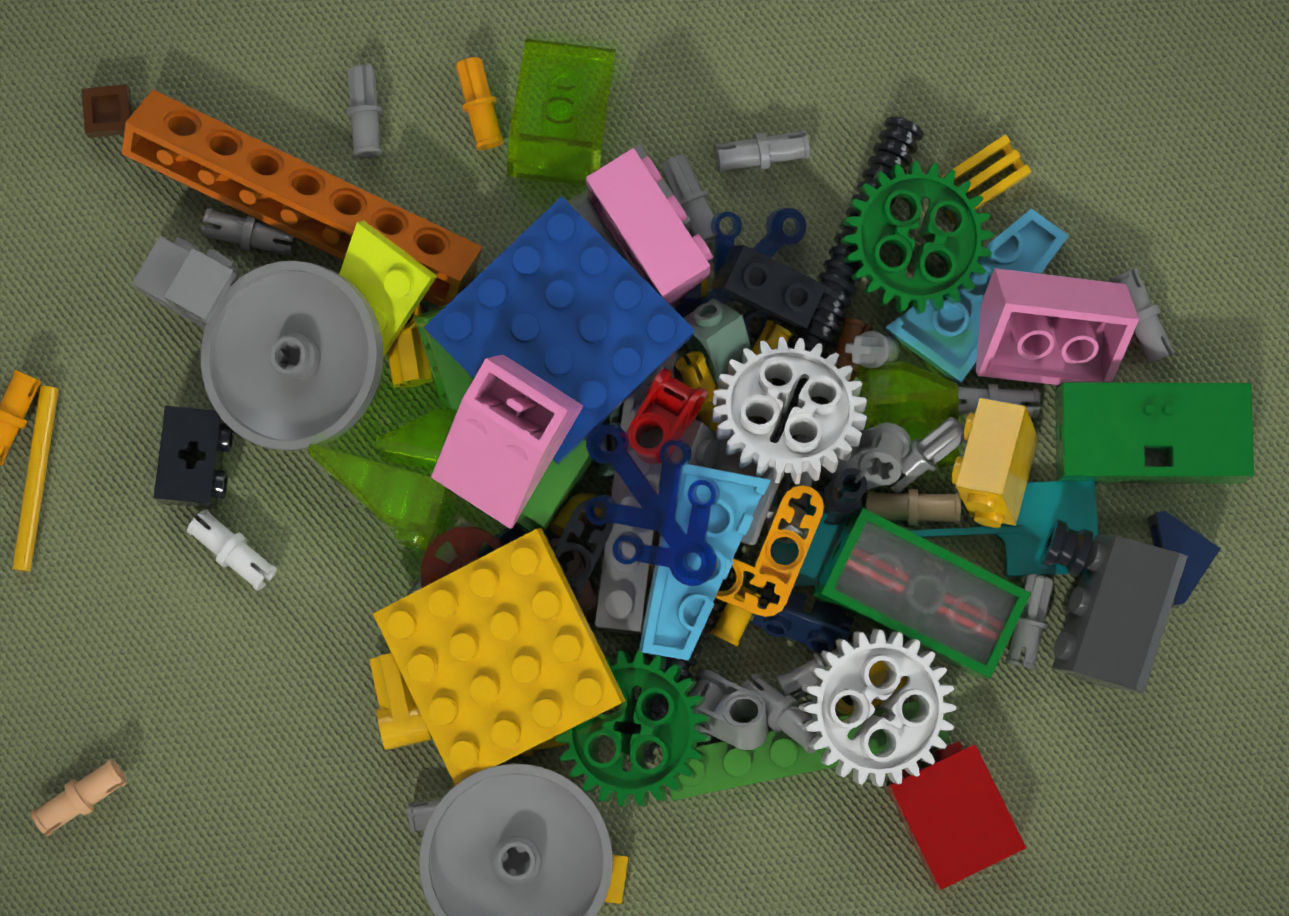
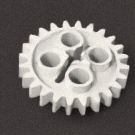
M784 337L779 338L777 349L771 350L764 340L760 341L759 355L754 354L748 348L743 349L742 363L731 359L729 361L728 374H720L718 388L720 390H714L713 405L717 407L713 408L712 422L720 424L717 427V439H729L725 453L732 455L741 452L740 468H744L752 462L757 464L756 477L760 478L763 476L767 469L773 470L775 483L778 484L782 480L784 473H791L794 483L799 484L802 472L805 471L809 473L814 481L819 480L821 466L831 473L836 472L837 458L848 462L852 452L851 446H859L862 436L859 430H864L867 416L861 414L865 411L867 399L857 397L860 395L861 381L848 382L853 369L851 365L837 369L838 353H834L824 359L821 357L822 344L818 343L811 352L805 351V344L802 338L798 339L794 349L788 348ZM771 378H778L785 381L786 384L783 386L772 385L767 380ZM801 378L808 379L799 394L797 407H794L789 414L780 440L777 443H772L770 440L779 428L781 414L787 411ZM816 396L824 397L830 403L817 404L811 398ZM751 416H761L768 422L765 424H755L748 418ZM802 434L809 437L812 441L800 443L794 440L792 436Z
M873 629L870 642H868L865 634L857 631L854 632L853 636L854 646H851L843 639L836 640L839 654L835 656L830 652L822 651L820 654L827 666L824 669L809 668L811 674L818 680L816 685H802L801 689L813 695L812 702L799 705V709L812 713L813 719L805 722L801 727L806 731L817 732L818 735L808 745L814 750L826 748L820 759L822 764L828 766L839 760L835 774L845 777L853 769V782L863 785L870 773L872 784L882 787L885 774L887 773L893 783L901 784L902 769H905L910 775L917 777L920 775L917 765L919 759L932 765L935 763L929 751L931 746L946 748L947 745L938 737L940 730L948 731L954 728L952 724L943 720V713L956 710L955 705L943 702V696L952 692L954 687L952 685L939 684L938 682L947 672L945 667H929L936 655L933 651L927 650L917 655L920 647L919 640L910 639L902 647L903 635L900 632L893 631L886 642L883 630ZM882 661L887 669L886 679L879 686H873L869 680V670L874 663ZM906 676L908 679L907 683L902 688L894 691L900 683V679ZM849 695L854 703L853 713L849 718L841 721L835 712L836 703L841 697ZM915 695L919 700V711L915 717L906 720L902 714V704L907 697ZM874 698L883 700L880 707L884 713L881 717L872 715L875 711L874 706L871 704ZM863 723L857 730L855 737L849 739L847 736L849 731ZM882 729L886 734V746L881 752L872 754L868 745L869 738L873 732Z

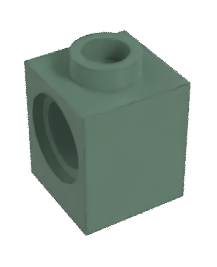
M714 298L698 306L695 311L683 318L695 330V334L684 344L687 354L694 351L702 352L710 373L716 382L719 381L720 374H728V366L731 359L742 363L743 349L748 348L752 351L742 315Z

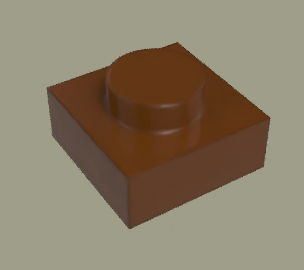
M122 84L81 89L84 128L87 137L124 134L126 121L132 115L129 86Z

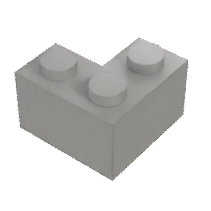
M159 236L131 284L141 294L205 329L206 324L210 325L229 287L239 279L240 272L232 267L233 262L212 249H208L204 255L200 252V249L180 237H176L172 243Z

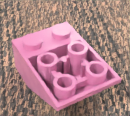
M505 355L486 358L461 401L431 478L511 529L582 410L583 405Z

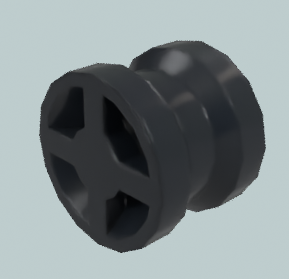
M1059 519L1055 520L1044 546L1041 563L1050 567L1055 564L1066 567L1068 573L1078 576L1087 560L1093 541V531L1087 529L1076 531L1070 529L1066 522Z

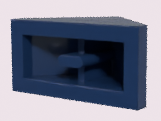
M1161 511L1147 518L1153 546L1188 556L1171 607L1176 608L1187 601L1221 548L1168 512Z

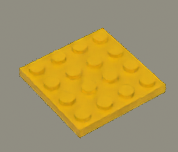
M542 528L523 535L373 613L455 786L479 771L498 766L626 702Z

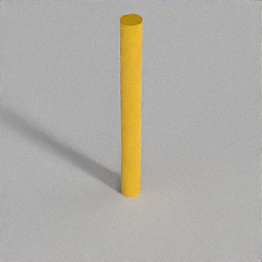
M40 386L12 570L31 572L59 392V389L55 387Z

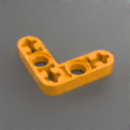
M801 485L793 487L786 492L755 566L733 558L732 567L736 572V582L729 590H718L715 598L764 617L774 616L783 610L823 516L824 502L817 490ZM803 493L811 495L810 504L817 507L813 516L806 514L799 528L809 529L806 539H803L794 531L779 529L782 518L789 524L792 523L795 509L789 506L790 500L792 498L800 499ZM780 537H789L798 545V557L791 564H779L771 555L772 544ZM745 571L755 575L749 582L752 585L763 588L767 581L774 583V593L780 596L778 604L770 602L766 608H761L758 606L759 597L747 591L745 592V601L735 598V595L743 586Z

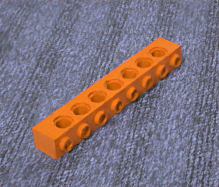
M152 90L126 121L122 155L342 260L345 259L356 223L364 220L437 275L423 299L440 307L449 304L471 283L475 276L483 246L162 93Z

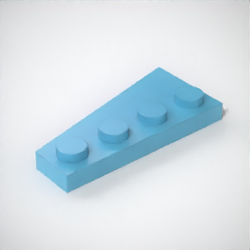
M1030 209L986 245L985 248L993 252L992 256L977 260V263L986 270V273L982 276L969 275L975 285L972 291L968 292L957 287L961 298L959 302L953 304L943 295L944 307L941 310L935 311L929 300H927L924 313L916 314L914 307H912L901 317H898L889 324L884 331L960 385L977 360L980 307L994 269L1042 274L1069 235L1036 211Z
M680 462L674 463L639 646L641 652L689 661L714 606L713 601L723 579L726 580L733 564L732 559L743 535L746 536L754 518L752 517L761 496H764L771 480Z

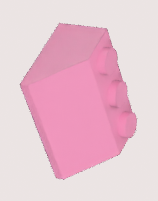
M632 148L585 178L587 198H590L604 225L629 264L671 306L675 305L710 275V264L708 261L713 258L711 251L699 234L693 237L689 234L682 223L687 219L685 211L674 195L668 198L665 197L657 182L662 180L661 175L648 156L641 159L635 149Z
M995 268L980 307L976 360L977 376L1061 385L1063 382H1113L1139 321L1127 285Z

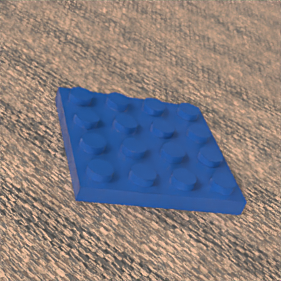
M562 196L424 327L425 331L473 380L486 358L505 355L583 405L582 410L552 459L557 465L570 455L695 334V330Z

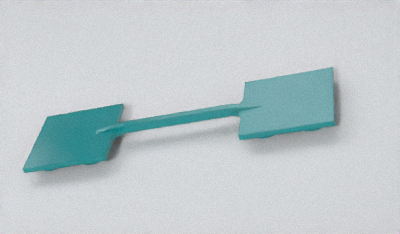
M1095 481L1027 482L1016 526L1002 523L1000 528L970 527L908 531L922 538L996 535L1005 545L1007 577L1027 576L1028 574H1070L1066 567L1055 564L1050 567L1041 563L1044 546L1050 530L1057 519L1066 522L1070 529L1093 531V540L1095 535H1099ZM775 494L770 507L778 505L777 499L780 494ZM809 495L805 513L813 516L817 507L810 504L812 496ZM861 496L860 505L858 506L857 509L863 508L862 496ZM826 513L821 518L794 587L816 585L849 516L842 523L834 526L824 523L828 517ZM775 540L772 544V557L777 563L788 565L793 563L798 557L799 550L796 543L784 544Z

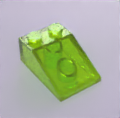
M525 39L508 136L506 176L586 186L585 178L601 168L616 49Z
M310 443L307 453L318 466L395 535L394 539L399 541L398 544L426 552L427 545L438 546L442 539L455 495L453 491L429 476Z

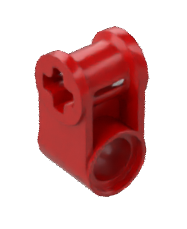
M663 368L652 382L643 404L627 431L628 441L637 457L649 464H660L666 461L672 455L687 427L692 424L705 402L707 391L701 387L696 390L673 378L672 371ZM649 429L661 430L663 432V439L658 446L649 449L640 446V438L645 431Z

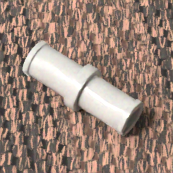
M207 509L202 510L198 514V517L201 519L200 522L194 518L187 528V533L191 536L193 535L217 555L216 562L222 567L230 566L248 581L256 591L264 588L266 584L263 580L270 581L275 575L277 568L269 564L247 545L248 539L240 532L237 534L232 533L213 517Z

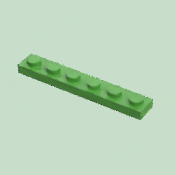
M919 701L902 704V714L906 720H910L917 715L920 706ZM876 709L872 715L881 717L884 711ZM851 715L838 717V719L841 721L846 720ZM863 723L849 731L847 735L849 739L855 737L857 730ZM882 729L873 732L869 738L868 745L872 754L881 752L886 746V734ZM940 730L938 737L945 744L950 743L948 731ZM770 731L766 741L753 750L738 749L725 741L696 747L706 756L705 760L691 759L689 763L696 772V777L693 778L681 774L678 778L682 783L683 790L676 792L670 788L672 801L832 768L837 766L839 760L828 766L822 764L820 759L826 748L817 749L816 752L810 754L785 732Z

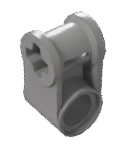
M881 423L875 427L860 431L862 436L859 446H851L852 452L848 462L837 458L836 472L831 473L821 466L830 482L837 479L843 470L854 468L861 471L856 478L858 481L863 476L866 477V490L882 485H890L901 476L903 467L901 458L905 457L909 452L911 439L905 429L897 424Z
M708 669L699 670L695 676L697 683L689 695L704 696L706 701L696 708L697 714L711 716L710 721L699 725V731L708 733L742 750H753L761 746L769 734L765 704L761 696L754 691L747 690L726 680ZM743 717L754 718L752 721L748 723L737 722L739 719Z

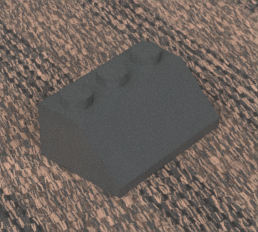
M1095 535L1084 565L1079 586L1073 590L1069 599L1068 609L1070 613L1064 631L1059 634L1054 645L1055 659L1052 668L1098 686L1144 693L1188 556L1119 536Z

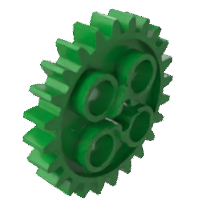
M914 161L910 164L908 175H906L900 164H896L891 167L892 180L880 171L874 175L878 189L866 183L859 188L866 201L858 199L850 201L849 206L858 215L857 217L852 216L843 219L842 224L854 229L853 234L843 237L841 243L854 246L855 252L846 256L844 262H858L860 268L851 277L853 280L867 277L869 282L863 293L867 295L877 289L882 291L879 305H886L894 297L897 298V312L905 311L909 302L912 301L916 314H921L925 312L927 300H929L932 308L938 311L944 307L943 295L953 304L959 302L961 298L957 287L968 292L972 291L975 285L969 275L982 276L986 273V270L977 263V260L992 256L993 252L982 247L981 241L994 237V233L981 230L980 224L987 221L991 215L990 213L977 214L975 207L981 203L983 197L976 196L968 199L965 194L969 190L971 182L967 181L956 187L953 184L955 170L952 169L940 178L938 177L937 163L931 164L925 174H922L919 162ZM893 198H900L908 204L910 216L906 222L898 221L891 215L890 203ZM922 198H927L929 200L928 210L924 215L919 232L922 238H926V243L916 248L913 262L914 273L912 278H907L905 272L915 246V240L908 237V233L918 228L921 219ZM938 209H945L953 215L954 228L951 232H944L937 227L935 214ZM883 243H890L898 249L900 261L896 267H889L881 261L879 250ZM928 254H935L943 260L944 273L940 278L932 277L927 273L925 259Z
M638 650L632 663L628 652L618 651L617 665H614L609 657H604L626 702L622 703L621 708L613 715L604 712L568 730L566 733L555 737V740L569 744L570 749L564 752L560 759L561 761H576L577 765L572 769L569 776L578 779L586 775L587 779L583 786L585 792L591 793L601 786L599 800L602 802H609L617 792L618 806L628 807L632 795H634L637 805L639 807L648 806L650 792L658 802L666 801L665 786L676 792H681L683 787L678 777L681 774L688 777H696L697 774L689 763L691 759H706V756L696 749L697 742L711 740V736L699 732V725L710 721L711 716L697 714L696 708L702 705L706 698L701 695H689V692L697 683L694 679L688 678L681 682L678 681L683 670L681 666L674 664L665 672L666 658L657 655L649 666L648 653ZM640 686L641 695L638 697L636 703L634 689L635 687ZM664 695L668 700L669 709L664 718L656 721L650 714V704L656 696ZM635 722L641 725L640 734L631 735L625 733L626 723L632 724ZM611 737L616 745V752L611 761L604 763L598 756V746L604 738ZM656 742L662 749L663 758L657 767L650 769L645 764L644 752L648 745ZM630 753L632 768L627 772L624 766Z

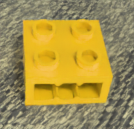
M979 398L976 412H970L966 419L964 439L968 442L964 457L958 456L955 460L952 483L956 484L960 498L963 500L970 517H973L975 522L992 528H1000L1002 523L1016 526L1039 439L1026 406Z

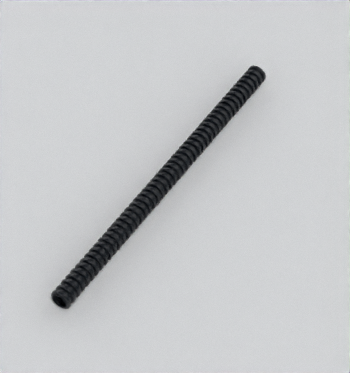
M897 116L886 118L884 125L887 129L880 132L878 137L881 143L874 145L873 151L875 156L869 157L867 163L870 168L863 171L862 177L865 180L858 183L856 189L859 194L853 195L851 201L853 199L866 201L859 189L865 183L878 189L874 175L880 171L892 180L891 167L900 164L907 175L905 166H910L913 161L910 154L917 152L918 145L916 141H920L924 136L923 131L917 124ZM893 198L891 200L890 205H893L895 203L896 198ZM849 207L845 215L846 217H857L858 213ZM842 222L839 226L842 233H837L834 238L837 245L832 246L828 252L831 259L824 261L823 267L825 272L819 273L817 277L820 283L826 285L824 293L808 327L795 328L794 331L797 337L792 338L789 342L790 347L794 349L798 339L802 338L805 344V351L809 352L820 343L822 344L821 357L824 359L829 356L826 351L827 347L831 348L835 343L832 335H837L840 331V327L837 325L838 322L844 321L846 317L843 310L844 308H849L852 303L849 296L856 294L857 288L854 284L862 280V278L853 280L851 277L860 268L858 262H844V258L855 251L854 246L841 243V239L853 234L854 229L845 226ZM774 378L772 384L776 386H783L786 384V382L781 379ZM801 378L787 411L781 414L779 428L770 440L772 443H777L780 440L789 414L794 407H797L799 394L808 379ZM757 417L755 420V424H765L768 422L763 417ZM740 542L733 558L741 559L744 553L740 549L742 545L746 546L748 544ZM731 567L726 580L723 579L719 590L723 591L725 585L729 586L732 579L729 578L731 572H735L733 567ZM717 598L713 601L714 606L689 661L663 656L666 658L665 672L674 664L683 668L678 680L679 682L690 678L691 674L688 670L690 666H696L697 660L694 659L696 652L701 653L703 650L700 642L702 639L706 640L709 636L706 628L707 626H713L715 622L711 618L713 612H719L721 608L717 604L719 600ZM664 695L656 696L650 704L652 718L659 721L666 716L669 709L668 700ZM635 722L629 724L628 727L625 726V733L632 735L640 734L641 725ZM656 742L648 745L645 749V762L655 761L654 749L655 747L660 748V745Z

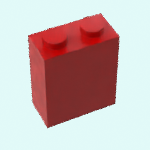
M960 740L946 746L945 749L942 748L934 752L938 761L933 765L931 764L921 769L917 761L919 776L910 775L905 769H902V783H892L885 786L936 890H942L1026 849L976 744L963 748Z

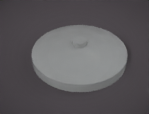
M280 261L248 272L229 287L210 325L206 324L201 344V372L209 400L221 419L233 431L246 440L263 447L299 451L313 449L334 441L352 428L366 412L375 396L382 374V334L372 307L361 291L344 276L316 264L301 261Z
M508 764L487 768L467 777L443 797L425 827L420 847L419 869L425 897L435 916H596L605 901L610 887L613 871V852L605 821L596 805L581 788L564 776L539 766Z

